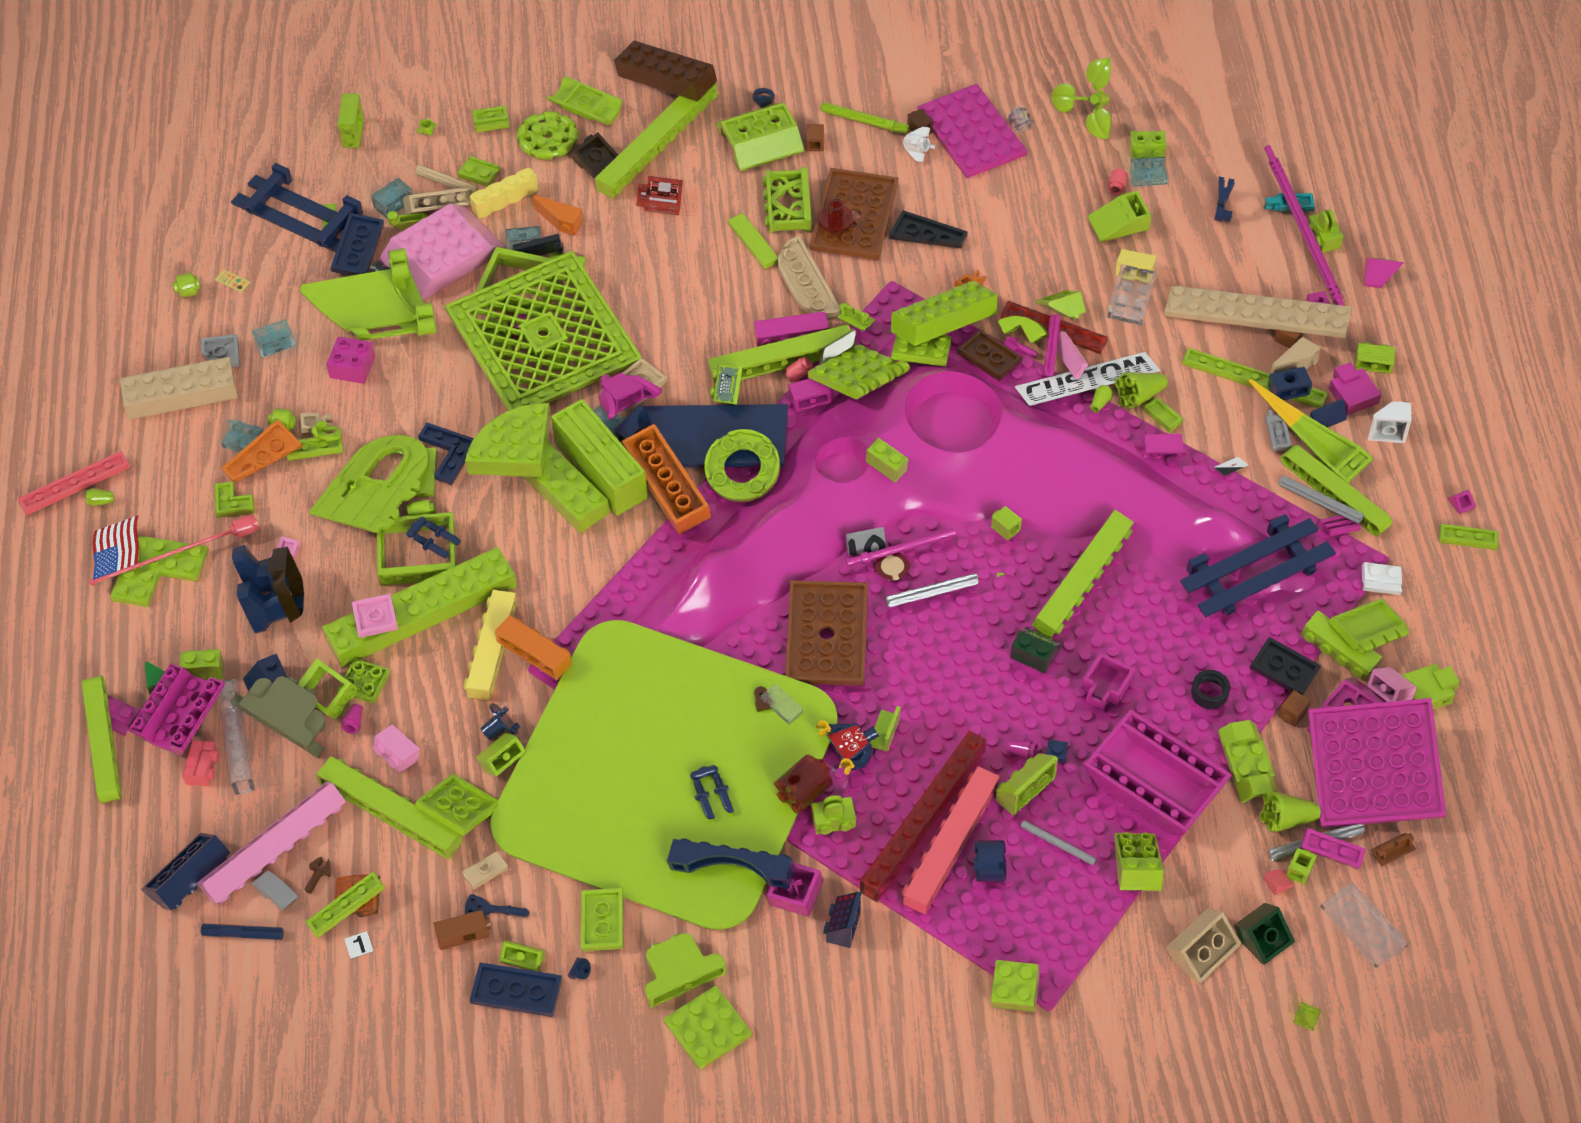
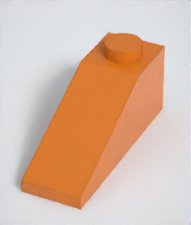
M538 195L533 196L534 209L556 229L572 235L577 233L583 222L581 208Z

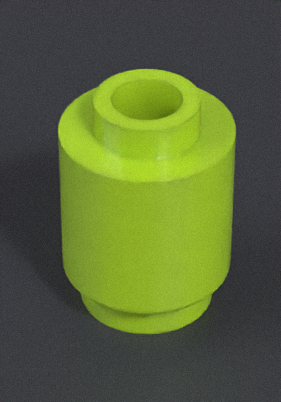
M430 499L411 502V504L407 505L408 516L436 513L435 504Z

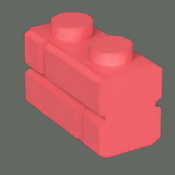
M191 741L182 775L185 784L208 787L210 780L214 779V764L220 758V751L217 750L214 742Z

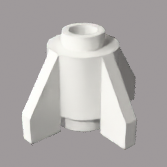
M921 127L907 134L903 140L904 148L915 161L923 162L925 156L923 152H926L929 148L935 149V145H931L929 139L925 137H929L930 128Z

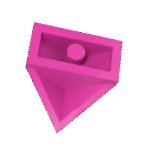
M1366 257L1364 286L1382 288L1404 262Z

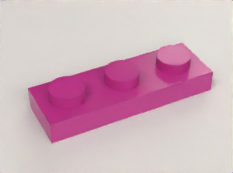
M1309 828L1305 829L1300 849L1308 850L1311 853L1356 869L1361 867L1365 848Z

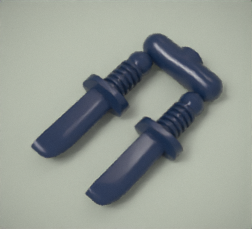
M420 517L416 522H413L406 532L407 537H413L415 541L423 545L422 548L425 551L429 549L444 559L449 556L446 550L434 544V539H426L417 534L424 525L435 532L437 538L441 536L456 546L461 543L458 537L446 531V526H438L431 521H427L425 517Z
M716 765L701 767L690 774V778L694 780L693 784L697 793L695 800L700 801L704 814L708 819L715 818L708 801L710 794L704 791L699 779L713 775L712 777L716 785L714 793L716 795L719 794L724 809L728 813L734 812L727 794L729 787L728 785L724 786L720 774L717 773L718 767Z

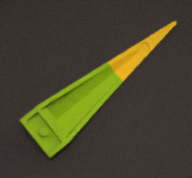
M1249 379V383L1321 463L1348 484L1373 461V457L1361 446L1320 424L1252 379Z

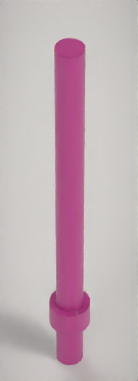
M950 529L874 552L860 553L857 557L846 559L847 567L860 563L864 565L877 558L956 536L954 529Z

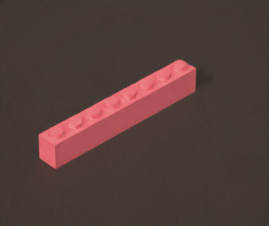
M979 766L975 772L969 774L966 788L962 787L958 794V802L956 804L953 803L950 807L949 817L947 820L944 819L942 821L939 835L933 837L929 852L925 851L921 858V866L919 868L916 867L911 876L913 880L910 885L906 884L902 891L904 905L926 915L999 786V775Z

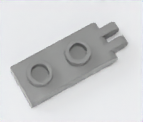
M1267 409L1265 423L1272 452L1288 451L1292 444L1287 424L1275 411V415H1273L1272 409Z

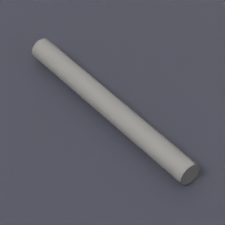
M1025 820L1022 822L1021 828L1092 866L1095 864L1097 858Z

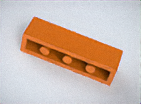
M509 615L495 630L496 641L555 680H558L572 665L571 654L566 648L559 647L552 639L543 637L536 629L529 628L518 618L515 619Z

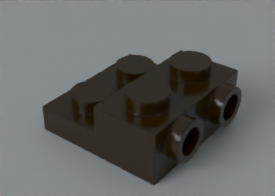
M599 132L586 137L581 145L579 143L571 149L572 153L570 155L581 169L585 168L593 178L598 176L618 156Z

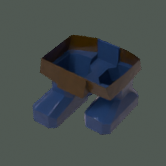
M245 545L233 548V564L243 582L237 585V597L254 633L265 632L270 624L288 618L291 623L299 618L304 608L303 579L288 546L273 549L272 556L258 561Z

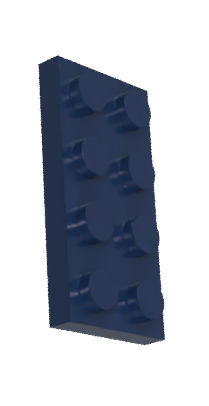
M349 213L331 265V272L350 276L368 273L384 226V220Z
M480 962L470 996V1004L553 1017L562 983V975Z

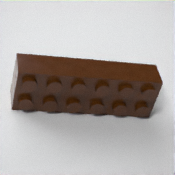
M635 40L614 59L618 76L698 101L717 82L715 69L712 64Z

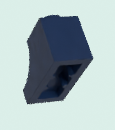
M639 405L614 429V432L622 442L645 429L651 418L645 408Z

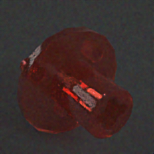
M832 199L829 201L828 206L819 213L818 222L823 229L831 234L839 233L850 228L853 223V214L851 210L844 206L842 200Z

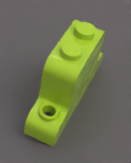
M688 933L675 934L665 942L653 944L646 952L647 966L654 978L645 987L647 1003L650 1008H653L727 974L724 959L719 954L703 956L693 937Z

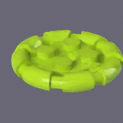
M544 111L543 114L537 115L535 113L523 121V125H520L517 131V142H519L521 150L527 155H533L536 159L551 160L553 157H562L569 153L573 148L572 146L576 145L579 133L575 122L568 116H562L559 112Z

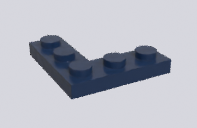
M426 422L418 435L419 441L449 450L434 475L435 480L452 485L465 464L468 449L474 438Z

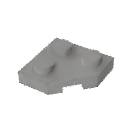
M237 334L201 339L203 358L210 361L230 357L232 367H240Z

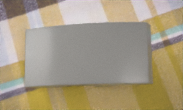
M268 870L252 883L265 899L269 898L281 912L298 897L288 885Z

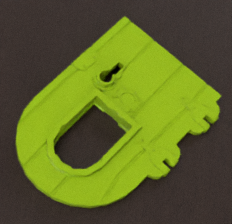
M389 435L367 443L353 455L335 477L326 491L310 509L309 514L374 533H379L381 529L391 527L395 522L394 520H397L399 517L398 507L401 503L411 500L421 488L419 480L424 475L429 463L427 449L419 440L404 435ZM393 453L404 455L402 461L386 481L369 477L378 465V462L385 456Z

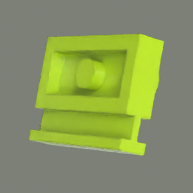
M506 105L472 110L476 133L510 128Z
M469 156L468 160L465 161L459 170L458 178L487 187L497 177V173L500 172V166Z

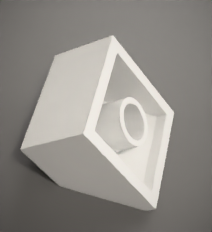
M1391 402L1375 413L1367 440L1405 443L1411 424V403Z

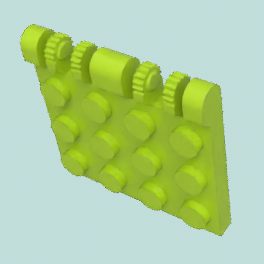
M856 345L848 351L842 352L840 355L809 370L808 378L849 397L859 399L863 395L868 394L869 390L873 391L894 380L895 376L899 377L909 372L910 366L903 360L898 362L863 345Z

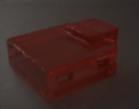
M648 176L647 184L638 185L636 206L645 207L644 211L679 215L683 180Z

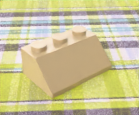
M1207 908L1165 948L1174 963L1196 983L1200 984L1241 945V942L1224 912Z

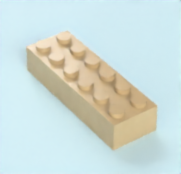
M230 357L120 378L123 405L128 420L238 398Z

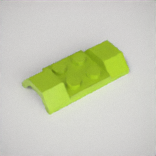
M567 76L563 77L560 89L553 97L547 96V100L561 105L562 109L588 120L594 119L609 126L619 115L623 102L622 99Z
M1251 720L1239 721L1219 729L1218 734L1240 803H1245L1254 797L1264 796L1265 792H1278L1272 765L1256 723Z

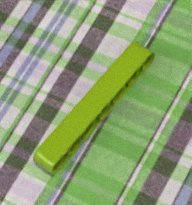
M1294 445L1281 456L1282 464L1314 490L1363 513L1364 516L1360 524L1372 535L1379 536L1392 525V519L1386 512L1300 446Z
M100 675L83 679L82 690L96 792L99 802L103 804L122 798L107 688L104 677Z

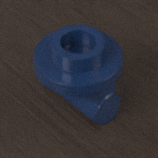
M577 957L567 976L573 980L575 978L586 979L591 971L589 961L585 958Z

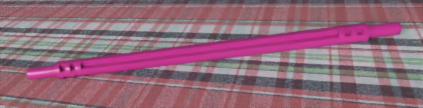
M1267 145L1264 147V150L1269 158V165L1332 301L1336 305L1345 306L1340 289L1279 159L1275 157L1271 146Z

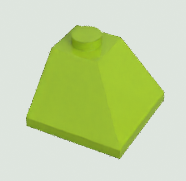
M1065 290L1035 300L1036 304L1061 316L1070 317V319L1079 318L1082 313L1086 312L1081 291Z

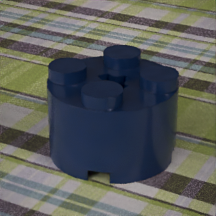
M1005 840L975 841L976 859H974V871H976V882H1005Z

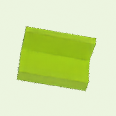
M900 706L896 707L894 713L881 710L875 725L879 737L870 742L873 748L889 751L900 721Z

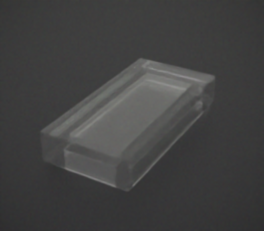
M776 684L761 695V700L788 725L803 713V709Z

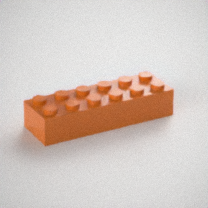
M655 424L622 441L625 449L646 472L647 488L678 535L711 518L709 505Z

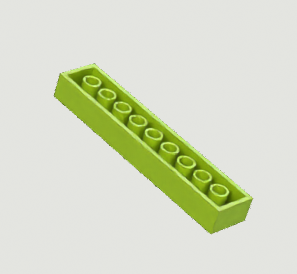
M496 547L391 595L398 630L359 638L353 612L323 626L325 639L341 668L351 664L354 658L360 660L486 602L488 597H491L493 590L508 592L516 588L515 573L499 547Z

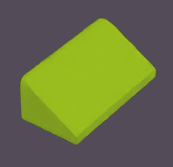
M505 940L503 941L499 962L539 972L546 950Z

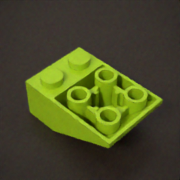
M1138 190L1120 195L1087 216L1100 243L1150 230L1152 217Z
M1114 833L1117 878L1120 890L1161 891L1164 869L1156 835L1150 833Z

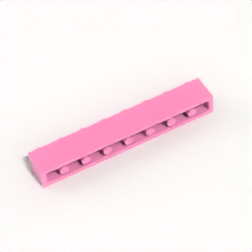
M325 782L197 882V884L211 903L217 904L219 902L221 904L230 897L229 894L232 891H238L246 885L245 881L247 879L258 876L263 871L261 868L266 864H273L278 860V855L283 851L291 850L295 846L294 842L299 838L301 840L306 838L311 833L310 830L313 827L321 826L326 822L327 816L331 813L336 814L343 808L341 805L346 802L332 782Z

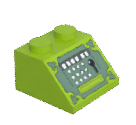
M718 365V369L714 368L713 379H716L715 387L711 386L710 397L713 398L712 402L737 405L742 367Z

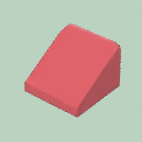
M1282 869L1265 873L1264 880L1274 895L1293 887Z

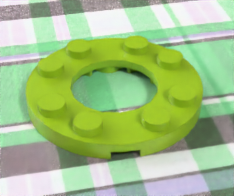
M739 429L728 432L727 435L717 439L711 445L705 458V474L712 489L721 497L734 502H748L762 497L774 486L780 472V459L777 449L765 435L753 430ZM738 450L752 451L761 461V469L758 475L746 483L732 481L724 471L727 458Z

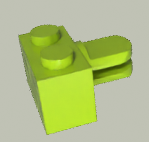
M1328 209L1320 211L1319 214L1309 216L1308 223L1322 253L1341 248L1344 236L1335 220L1333 211Z
M835 795L825 798L823 802L811 803V815L815 834L826 835L834 831H849L852 828H856V816L851 797L841 798V796Z

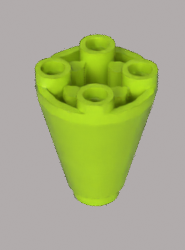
M1125 372L1121 374L1119 378L1115 379L1119 403L1122 407L1126 406L1131 409L1140 406L1168 386L1167 377L1160 373Z
M1276 791L1264 793V807L1260 812V820L1262 823H1265L1270 832H1279L1314 822L1320 818V806L1312 801Z

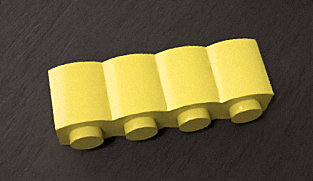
M525 168L516 175L505 177L501 182L493 183L485 189L472 193L470 195V202L473 213L477 218H484L493 211L501 210L508 204L516 203L523 197L535 194L538 191L537 175L531 168Z

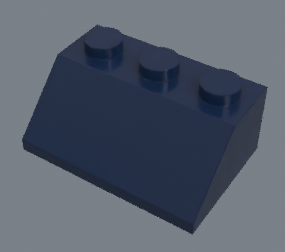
M276 653L257 661L245 675L243 681L249 692L258 679L266 678L273 683L278 677H288Z

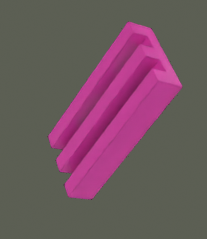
M1341 515L1321 519L1319 523L1320 527L1329 537L1359 531L1362 526L1360 523L1356 524Z

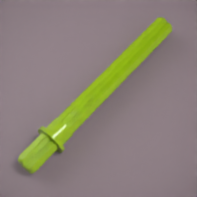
M823 102L820 108L822 112L890 130L891 133L895 131L908 134L910 128L908 124L897 122L896 119H885Z

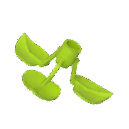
M1110 58L1094 60L1087 67V80L1092 82V87L1097 91L1091 97L1074 96L1075 88L1066 83L1055 87L1051 94V101L1060 112L1072 110L1074 100H1090L1092 105L1097 106L1093 109V114L1087 116L1086 127L1093 136L1101 139H1109L1111 128V115L1107 110L1102 109L1103 106L1108 105L1109 96L1100 90L1108 84L1110 79Z

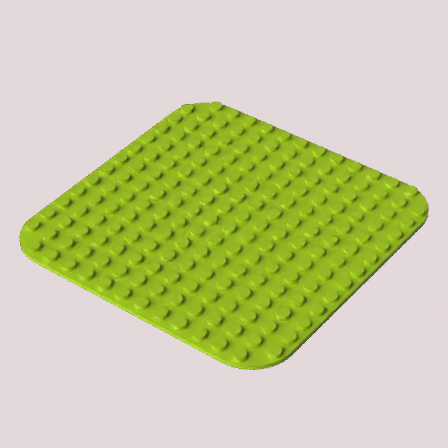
M611 620L592 627L581 638L571 657L572 665L563 673L525 747L526 753L520 757L497 802L499 804L491 816L493 838L497 845L512 857L598 889L623 888L625 899L711 930H724L735 927L744 922L753 913L767 883L755 872L745 867L731 864L710 865L692 873L671 870L667 863V858L673 839L680 840L685 838L697 843L703 841L716 846L727 845L735 849L746 848L753 852L766 851L772 855H779L831 742L827 732L824 736L818 734L822 728H816V725L821 720L826 721L828 724H837L836 707L824 691L813 685L628 621ZM762 686L767 689L773 709L757 712L754 695L757 687ZM802 758L801 763L805 762L801 765L802 767L805 766L806 770L787 785L789 789L782 794L776 780L793 765L796 766ZM711 765L718 767L717 773L720 774L724 786L728 785L729 790L727 794L734 809L732 813L726 812L719 794L716 795L714 793L716 785L712 777L713 775L701 778L699 780L703 785L704 791L710 794L708 801L713 811L714 819H708L704 814L700 801L695 800L697 793L693 784L694 780L690 778V774L693 771Z

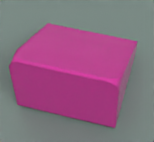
M1469 490L1448 497L1449 502L1458 514L1476 507Z

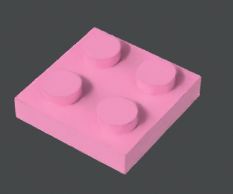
M390 594L352 602L359 638L398 630Z

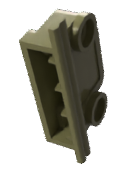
M281 676L276 678L273 683L266 678L258 679L245 697L237 693L230 701L231 705L318 758L324 750V747L316 743L315 739L325 729L326 721L322 712L316 710L317 698L315 696L316 693L308 687L302 688L298 685L299 682L290 676L288 678Z

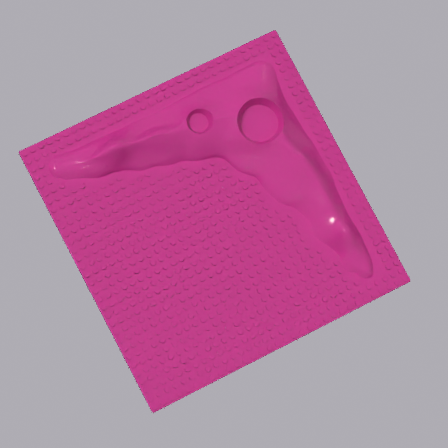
M890 281L862 311L868 313L875 321L864 331L849 325L851 330H856L855 346L863 345L868 349L891 358L896 335L891 332L892 312L925 299L896 282ZM969 324L946 334L947 336H952L946 367L905 361L910 366L909 372L899 377L895 376L894 380L873 391L869 390L868 394L863 395L859 399H854L829 387L831 403L796 412L788 390L776 403L788 404L785 467H780L778 479L770 491L752 501L734 502L718 495L712 489L706 477L697 489L709 505L711 518L680 535L677 534L667 519L558 635L554 643L559 647L566 648L572 657L581 638L592 627L606 621L623 620L785 676L790 580L868 583L864 686L810 685L821 689L831 698L837 711V724L858 723L864 732L872 726L875 728L881 710L894 713L897 706L901 707L900 721L889 751L873 748L874 752L867 766L853 770L848 775L844 773L845 767L839 768L842 760L830 742L786 841L993 976L996 960L1038 964L1040 976L1036 1004L1046 1011H1052L1142 891L1120 890L1114 833L1155 834L1162 863L1185 834L1164 831L1100 789L1085 769L1084 764L1131 709L1231 773L1218 730L1233 722L1251 720L1256 723L1260 734L1291 693L1249 669L1268 637L1315 661L1321 653L1320 649L1307 642L1300 635L1306 623L1317 610L1331 619L1336 615L1354 609L1367 592L1363 591L1362 564L1367 562L1387 565L1389 557L1346 533L1329 537L1320 527L1321 519L1237 472L1223 476L1214 468L1221 463L1183 443L1184 453L1181 457H1177V454H1149L1148 457H1144L1142 447L1144 434L1167 433L1111 402H1108L1099 413L1093 412L1090 409V405L1095 393L1090 390L1029 406L1015 386L1048 378L1044 376V365L1015 349L1014 352L1023 357L1022 362L1002 380H996L957 354V349L980 330ZM820 361L814 362L812 364L815 368L820 365ZM807 375V376L804 377L802 380H806V379H810V378H808V375ZM878 438L908 458L907 471L896 483L866 462V451ZM724 467L726 475L737 483L749 482L758 475L761 467ZM1004 506L1008 507L1022 519L1021 530L1008 541L991 528L993 513L1001 510ZM1117 510L1132 520L1134 523L1130 529L1133 532L1127 540L1123 538L1121 541L1123 546L1118 553L1113 552L1111 556L1114 558L1109 566L1104 565L1102 568L1104 572L1098 580L1094 579L1092 581L1095 585L1089 593L1084 592L1082 595L1084 597L1083 602L1079 607L1074 606L1072 610L1075 612L1069 621L1064 620L1062 624L1065 626L1060 634L1055 633L1052 638L1063 642L1046 674L1011 659V645L1020 630L1029 627L1039 631L1032 626L1034 620L1113 511ZM1284 514L1290 519L1289 528L1311 518L1319 529L1318 532L1299 540L1306 551L1328 541L1336 552L1334 556L1317 563L1315 566L1317 571L1313 575H1304L1301 571L1235 603L1236 611L1228 616L1219 611L1205 618L1197 604L1211 598L1205 587L1188 594L1180 582L1182 579L1190 576L1186 571L1190 559L1206 553L1209 557L1207 565L1211 566L1269 538L1270 536L1267 533L1269 522ZM884 527L886 548L950 529H954L956 536L898 552L903 554L910 563L909 572L898 580H887L881 577L875 568L877 559L871 560L870 563L864 565L862 563L850 567L846 565V559L859 556H849L846 534ZM1282 548L1218 580L1224 589L1227 590L1292 557L1285 548ZM976 573L979 578L978 584L893 607H888L886 603V597L889 595ZM997 573H1004V574H1005V575H1003V576L1000 575V577H997ZM824 628L819 634L824 639H830L835 633L830 628ZM1099 653L1136 669L1134 679L1118 705L1108 702L1104 710L1086 703L1088 692L1081 689L1083 679ZM532 664L528 668L531 675L554 690L556 689L561 677L555 680ZM1216 670L1227 677L1230 682V692L1227 702L1217 709H1206L1195 703L1191 695V688L1194 677L1199 672ZM1204 682L1199 686L1200 692L1205 696L1217 697L1222 694V688L1216 683ZM1048 739L1068 742L1066 762H1057L1055 779L1014 816L996 801L997 792H995L926 915L903 904L904 896L902 891L905 885H910L913 880L911 876L915 868L921 866L923 854L925 851L929 852L933 837L939 835L942 821L948 819L950 807L953 803L956 804L958 802V794L962 787L966 788L968 784L967 779L971 772H975L978 766L1000 776V785L1002 782L1006 783L1016 770H1021L1027 761L1025 758L1007 752L1009 740H1033V743L1038 744L1037 754H1046ZM835 795L841 796V798L851 797L856 816V828H852L849 831H834L826 835L815 834L811 815V803L823 802L825 798ZM1025 820L1097 858L1095 864L1092 866L1021 828L1022 822ZM1005 840V882H976V871H974V859H976L975 841Z

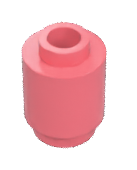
M1114 169L1111 172L1108 183L1111 194L1120 195L1125 190L1128 180V173L1125 170Z
M807 357L799 358L786 368V376L791 382H799L814 367Z

